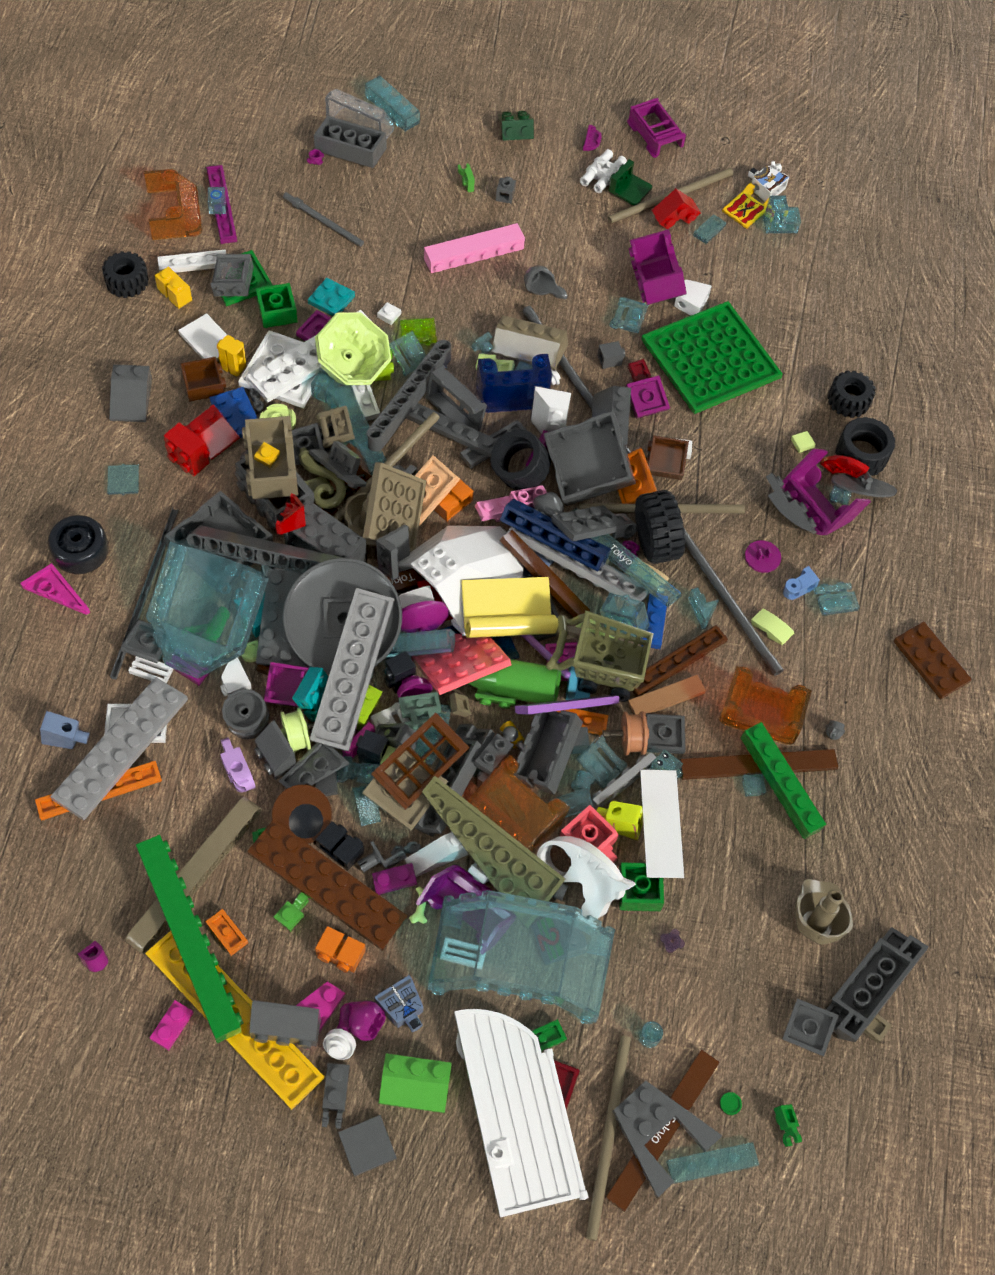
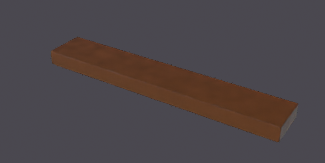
M513 530L499 540L535 578L549 577L550 594L573 618L580 614H585V610L590 611Z
M717 625L713 626L646 668L643 683L637 689L634 688L632 692L636 697L645 694L726 643L728 638Z

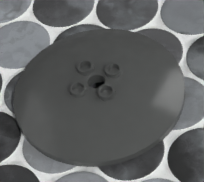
M338 558L327 560L311 567L297 579L290 589L285 602L283 622L287 639L294 652L302 661L310 667L323 668L327 674H330L345 623L343 624L338 621V617L342 613L348 614L356 588L394 598V604L375 666L388 656L394 648L401 631L402 607L393 584L380 570L360 560Z

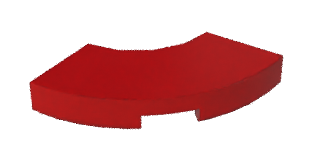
M841 455L828 456L820 462L832 474L846 473L855 478L862 476L869 469L864 463Z

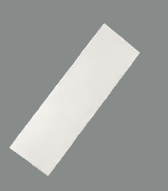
M640 770L647 877L684 878L676 770Z

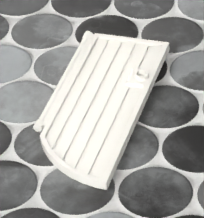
M481 1009L454 1011L500 1218L580 1198V1200L589 1198L587 1190H585L553 1059V1050L547 1049L544 1050V1053H541L538 1037L530 1029L509 1016Z

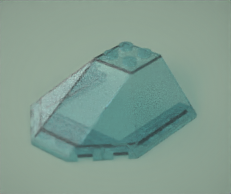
M170 541L146 614L148 622H151L156 643L164 655L163 661L165 665L195 678H201L242 656L245 652L269 578L259 570L231 559Z

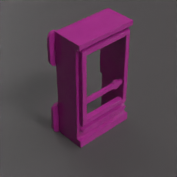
M658 98L630 107L627 123L633 131L640 133L648 144L646 149L653 158L659 156L662 145L676 141L681 148L684 147L686 134L682 133L660 104ZM655 113L661 123L649 126L643 116ZM663 125L666 129L657 133H654L652 130V128Z

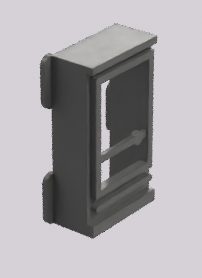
M445 366L431 371L425 398L439 410L438 413L479 431L487 404L481 403L470 390L448 370H445ZM444 388L460 402V407L443 392Z

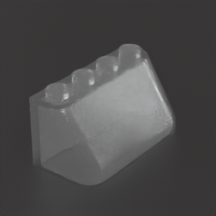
M338 89L331 90L326 95V117L331 116L385 132L386 139L394 131V121L383 109Z

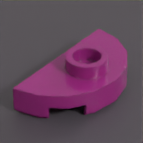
M590 124L588 125L583 151L594 150L601 143V132Z

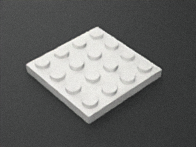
M269 330L239 379V386L247 389L254 388L247 380L248 374L304 342ZM314 353V354H312L311 356H312V357H317V354ZM304 362L297 363V365L301 366L305 364ZM284 370L282 373L289 374L291 371ZM325 370L275 399L304 409ZM271 378L267 381L273 383L276 379Z

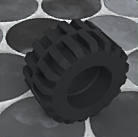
M121 251L118 254L114 253L113 256H109L108 260L104 261L102 272L106 287L111 294H116L117 297L123 296V298H127V296L135 297L134 295L141 294V291L146 289L145 286H148L149 279L146 264L141 256L138 257V254Z
M848 370L845 373H839L834 378L827 397L829 405H832L831 409L833 411L836 410V413L842 414L843 417L850 416V418H854L855 416L860 417L862 414L864 415L869 410L876 393V388L873 386L874 383L872 380H869L867 375L864 376V373H857L854 370L852 372Z

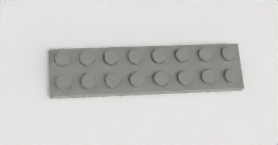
M513 527L509 528L508 532L513 530L534 552H539L546 559L559 563L562 568L569 569L575 572L577 576L588 579L593 585L608 590L611 595L619 596L630 605L637 606L650 593V587L606 563L597 572Z
M359 588L355 589L310 741L349 752L394 604V598Z
M155 677L50 796L51 799L80 819L85 820L188 700L187 696Z

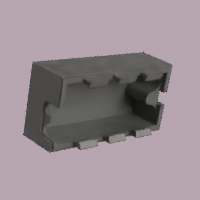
M561 710V712L537 713L531 724L532 728L530 733L527 734L524 748L519 754L517 765L512 775V778L519 785L532 789L536 786L540 791L555 795L583 724L576 713Z

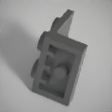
M403 525L376 540L378 570L391 580L399 577L398 562L410 555L407 525Z

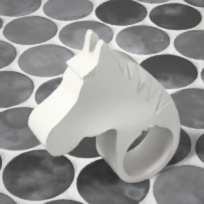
M559 836L545 842L538 850L537 856L566 879L564 882H580L582 884L585 903L581 907L583 917L589 921L597 920L605 915L614 899L622 898L625 890L636 885L635 882L624 878L616 865L603 852L580 838ZM553 845L563 848L567 855L570 856L571 866L568 872H562L553 865L550 857Z

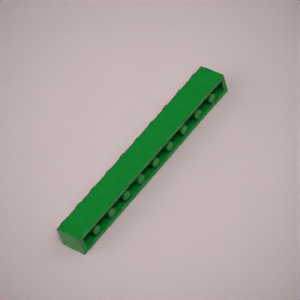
M157 835L136 844L138 853L216 1043L241 1033L240 1025L244 1023L240 1013H234L232 1005L235 1004L231 992L226 993L224 985L227 984L222 972L218 974L215 966L219 965L214 953H209L207 948L210 946L209 939L206 933L201 934L199 927H202L201 920L198 914L193 915L191 908H194L193 901L190 895L185 896L183 890L187 887L183 878H178L175 872L179 868L175 859H170L168 855L171 849L167 840L162 841L161 836Z

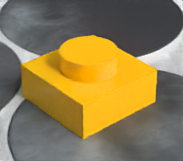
M263 442L254 455V459L271 468L280 455V450Z

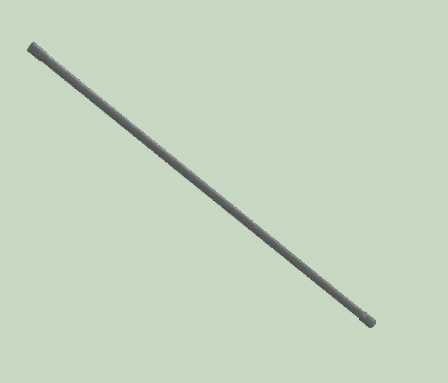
M531 306L523 309V313L529 322L543 325ZM563 354L559 364L592 410L593 396ZM627 447V448H626V451H627V454H629V453H631V451H630V449ZM684 529L686 548L756 647L774 676L779 675L784 669L775 656L771 654Z

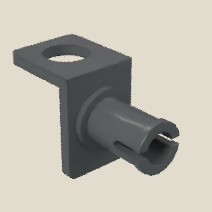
M371 841L370 843L374 848L373 853L357 862L365 873L379 863L383 864L387 870L407 857L403 850L384 860L375 843Z

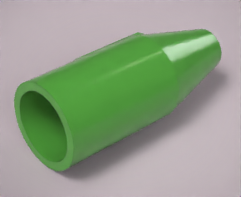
M510 659L511 666L468 683L478 688L475 698L479 701V704L490 706L491 703L499 704L498 707L510 709V706H516V700L533 703L557 701L561 671L556 669L548 670L546 665Z

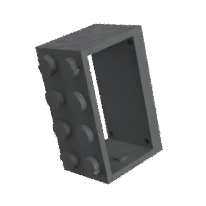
M245 458L236 462L235 475L238 479V482H236L241 492L244 491L247 494L248 501L251 504H255L259 515L266 518L268 526L277 532L276 522L277 520L282 521L284 519V516L280 514L284 512L286 505L276 510L268 498L253 499L252 496H249L246 469H250V466L246 465ZM296 472L298 499L302 503L307 499L315 503L314 492Z
M308 499L303 503L306 526L284 533L285 545L343 558L356 559L367 563L366 539Z

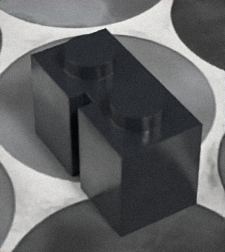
M407 651L385 661L386 669H384L386 678H384L387 687L389 689L392 688L395 694L405 678L416 674V666Z
M366 730L363 736H359L356 743L359 763L376 770L380 766V762L389 746V738Z
M332 821L316 838V846L348 871L364 854L363 842L356 836H348L346 834L348 831L341 824L336 825Z

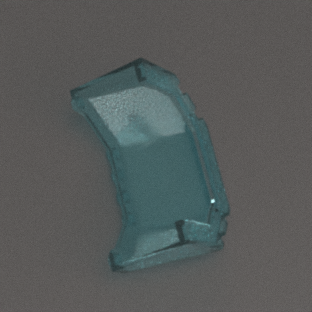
M490 890L482 891L480 896H476L475 893L460 894L458 899H454L453 896H444L428 990H432L431 992L436 995H444V992H449V990L475 988L483 992L494 990L503 996H510V994L519 995V998L524 1000L535 998L540 999L542 1003L555 1004L575 1014L581 1023H596L600 1013L615 929L610 926L602 927L600 920L591 915L583 916L582 910L577 907Z

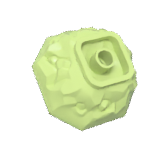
M361 312L336 313L315 336L318 363L328 373V376L345 386L371 385L391 361L388 335Z

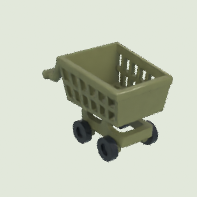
M586 610L585 614H580L572 619H566L564 615L558 616L560 634L556 650L546 664V668L548 670L556 669L562 671L573 666L576 677L583 678L578 683L577 688L579 691L595 694L597 684L614 687L611 690L610 696H619V702L628 701L630 698L629 691H633L634 688L637 689L644 681L654 633ZM590 619L596 621V625L590 623ZM582 623L574 658L557 663L564 651L568 634L567 626H576ZM600 623L606 624V628L601 627ZM610 626L617 628V630H611ZM620 630L626 631L627 634L621 633ZM599 632L605 633V636L599 635ZM603 660L610 661V662H614V663L611 664V665H607V664L604 663Z

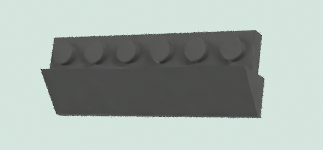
M459 724L455 733L470 748L441 775L448 781L446 785L460 796H463L469 781L473 778L474 772L477 769L474 765L475 760L495 735L491 729H477L473 724ZM450 743L443 753L446 759L456 751ZM439 760L434 771H436L443 764L441 760ZM430 805L414 828L434 837L435 833H442L446 828V824Z
M891 927L886 935L878 940L835 994L831 1004L826 1009L839 1015L833 1030L837 1035L836 1038L856 1042L929 946L912 935L907 937Z

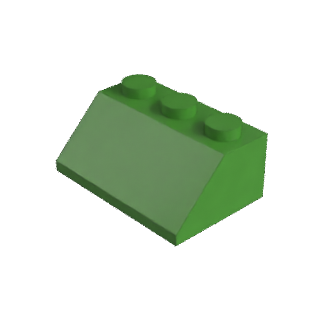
M386 1053L379 1104L445 1113L452 1063Z

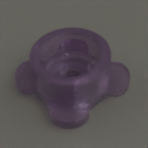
M673 929L668 934H662L660 937L668 953H673L678 948L682 949L685 946V942L681 940L677 929Z

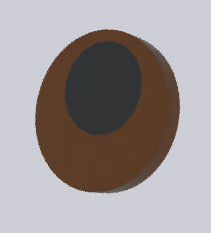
M295 785L283 791L276 799L272 810V820L274 819L307 844L316 842V838L332 822V807L326 795L319 789L310 785Z

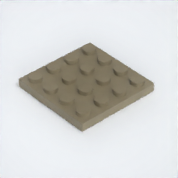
M375 462L363 538L376 542V540L403 525H407L410 552L415 550L426 480L386 464Z

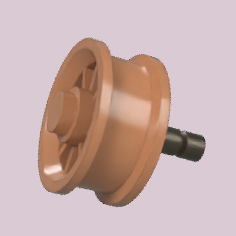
M640 711L639 714L633 715L623 712L621 730H602V737L621 738L624 755H629L630 752H640L641 755H646L649 728L647 727L645 712Z

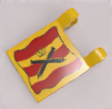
M749 183L736 198L722 209V212L746 229L767 210L772 209L775 199L769 197L764 204H761L751 197L755 185Z

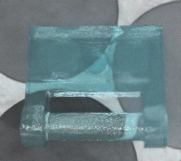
M621 297L618 301L615 316L610 321V327L638 334L649 305ZM629 307L625 321L620 320L624 308Z
M413 331L389 344L390 350L401 366L404 376L413 372L426 356ZM398 345L401 347L403 353L405 354L406 358L411 364L410 367L408 366L399 349L397 348Z
M600 735L576 759L596 783L604 789L612 779L616 778L627 767V763L615 754L605 742L604 736ZM599 747L614 763V768L597 751Z

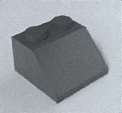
M275 720L272 721L255 739L256 748H254V752L258 759L262 758L265 764L263 766L268 775L272 774L276 780L284 776L296 764L295 753Z

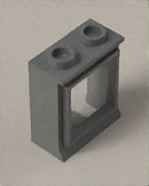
M217 254L213 279L210 283L214 296H248L254 268L250 254Z

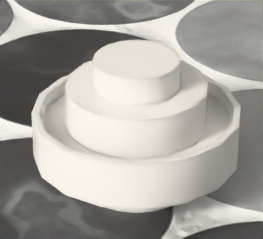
M333 1029L326 1034L323 1046L331 1057L345 1060L353 1055L356 1041L349 1032L343 1029Z

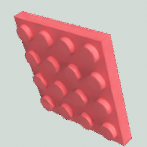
M461 633L455 634L446 640L437 641L431 646L420 648L410 654L412 661L439 695L511 666L510 658L491 637L467 638L466 635L463 636Z

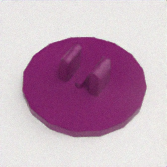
M759 540L752 542L747 547L745 560L753 570L769 573L780 565L781 553L777 546L771 542Z

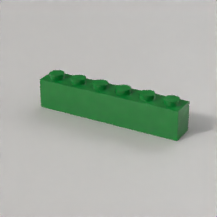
M760 722L745 730L740 739L802 838L806 839L821 831L826 826L825 821L763 723Z

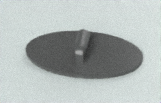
M868 471L858 478L849 474H838L833 476L831 480L839 488L865 496L892 497L897 493V489L894 486L872 478Z

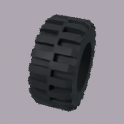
M668 490L641 494L635 501V521L644 556L653 564L680 559L685 551V531L681 511L675 496Z

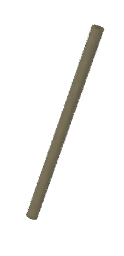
M728 168L680 187L678 190L684 194L690 193L733 176V170ZM672 191L609 215L608 222L612 224L655 207Z
M433 412L383 464L393 467L439 420V415ZM373 475L366 481V487H360L354 495L370 491ZM346 503L333 515L338 521L344 518Z
M579 503V509L604 505L612 513H635L636 507L635 504ZM678 504L681 513L745 514V504Z
M620 1036L586 1233V1239L591 1241H597L617 1124L612 1111L620 1105L631 1041V1038L628 1036Z

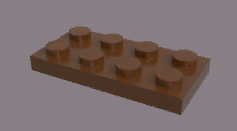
M925 622L920 623L894 639L893 642L940 700L972 680Z

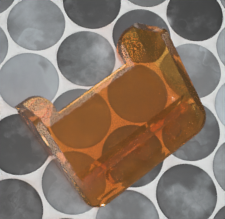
M509 755L472 794L468 802L532 851L560 827L570 807L560 799H553L548 804L541 800L514 776L519 765Z

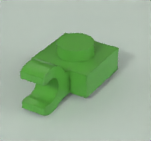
M466 163L465 169L458 165V173L462 175L463 186H466L467 192H474L475 179L470 165Z
M301 892L293 904L287 901L274 916V919L291 932L304 917V913L301 910L309 902L308 897Z

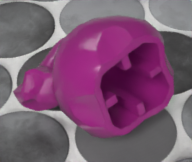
M373 1001L346 1003L340 1008L337 1029H343L359 1040L370 1041L377 1036L385 1023V1013L379 1004Z

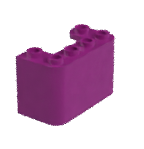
M669 229L630 240L631 247L628 250L630 257L634 258V260H631L633 270H637L634 273L636 281H638L639 291H643L641 293L643 303L646 302L647 305L687 294L683 271L679 267Z

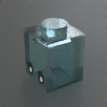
M664 749L652 763L650 770H676L678 780L683 773L681 771L683 763Z

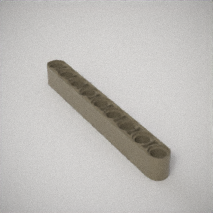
M246 797L239 800L177 874L178 878H183L187 887L183 890L186 897L190 895L192 898L259 817L262 808ZM158 899L130 930L125 939L126 943L141 954H145L168 927Z

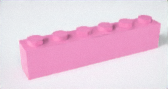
M518 223L424 247V260L430 273L440 272L449 268L524 249L525 237Z

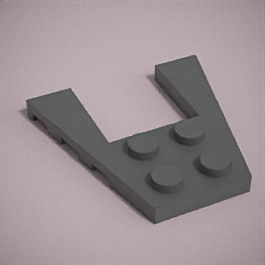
M647 1081L641 1084L612 1111L625 1138L628 1139L632 1151L638 1159L656 1198L675 1181L644 1145L675 1117L704 1152L722 1137L720 1133Z

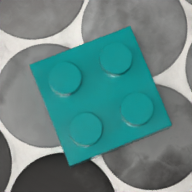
M326 277L308 298V304L334 316L336 313H342L355 297V291Z

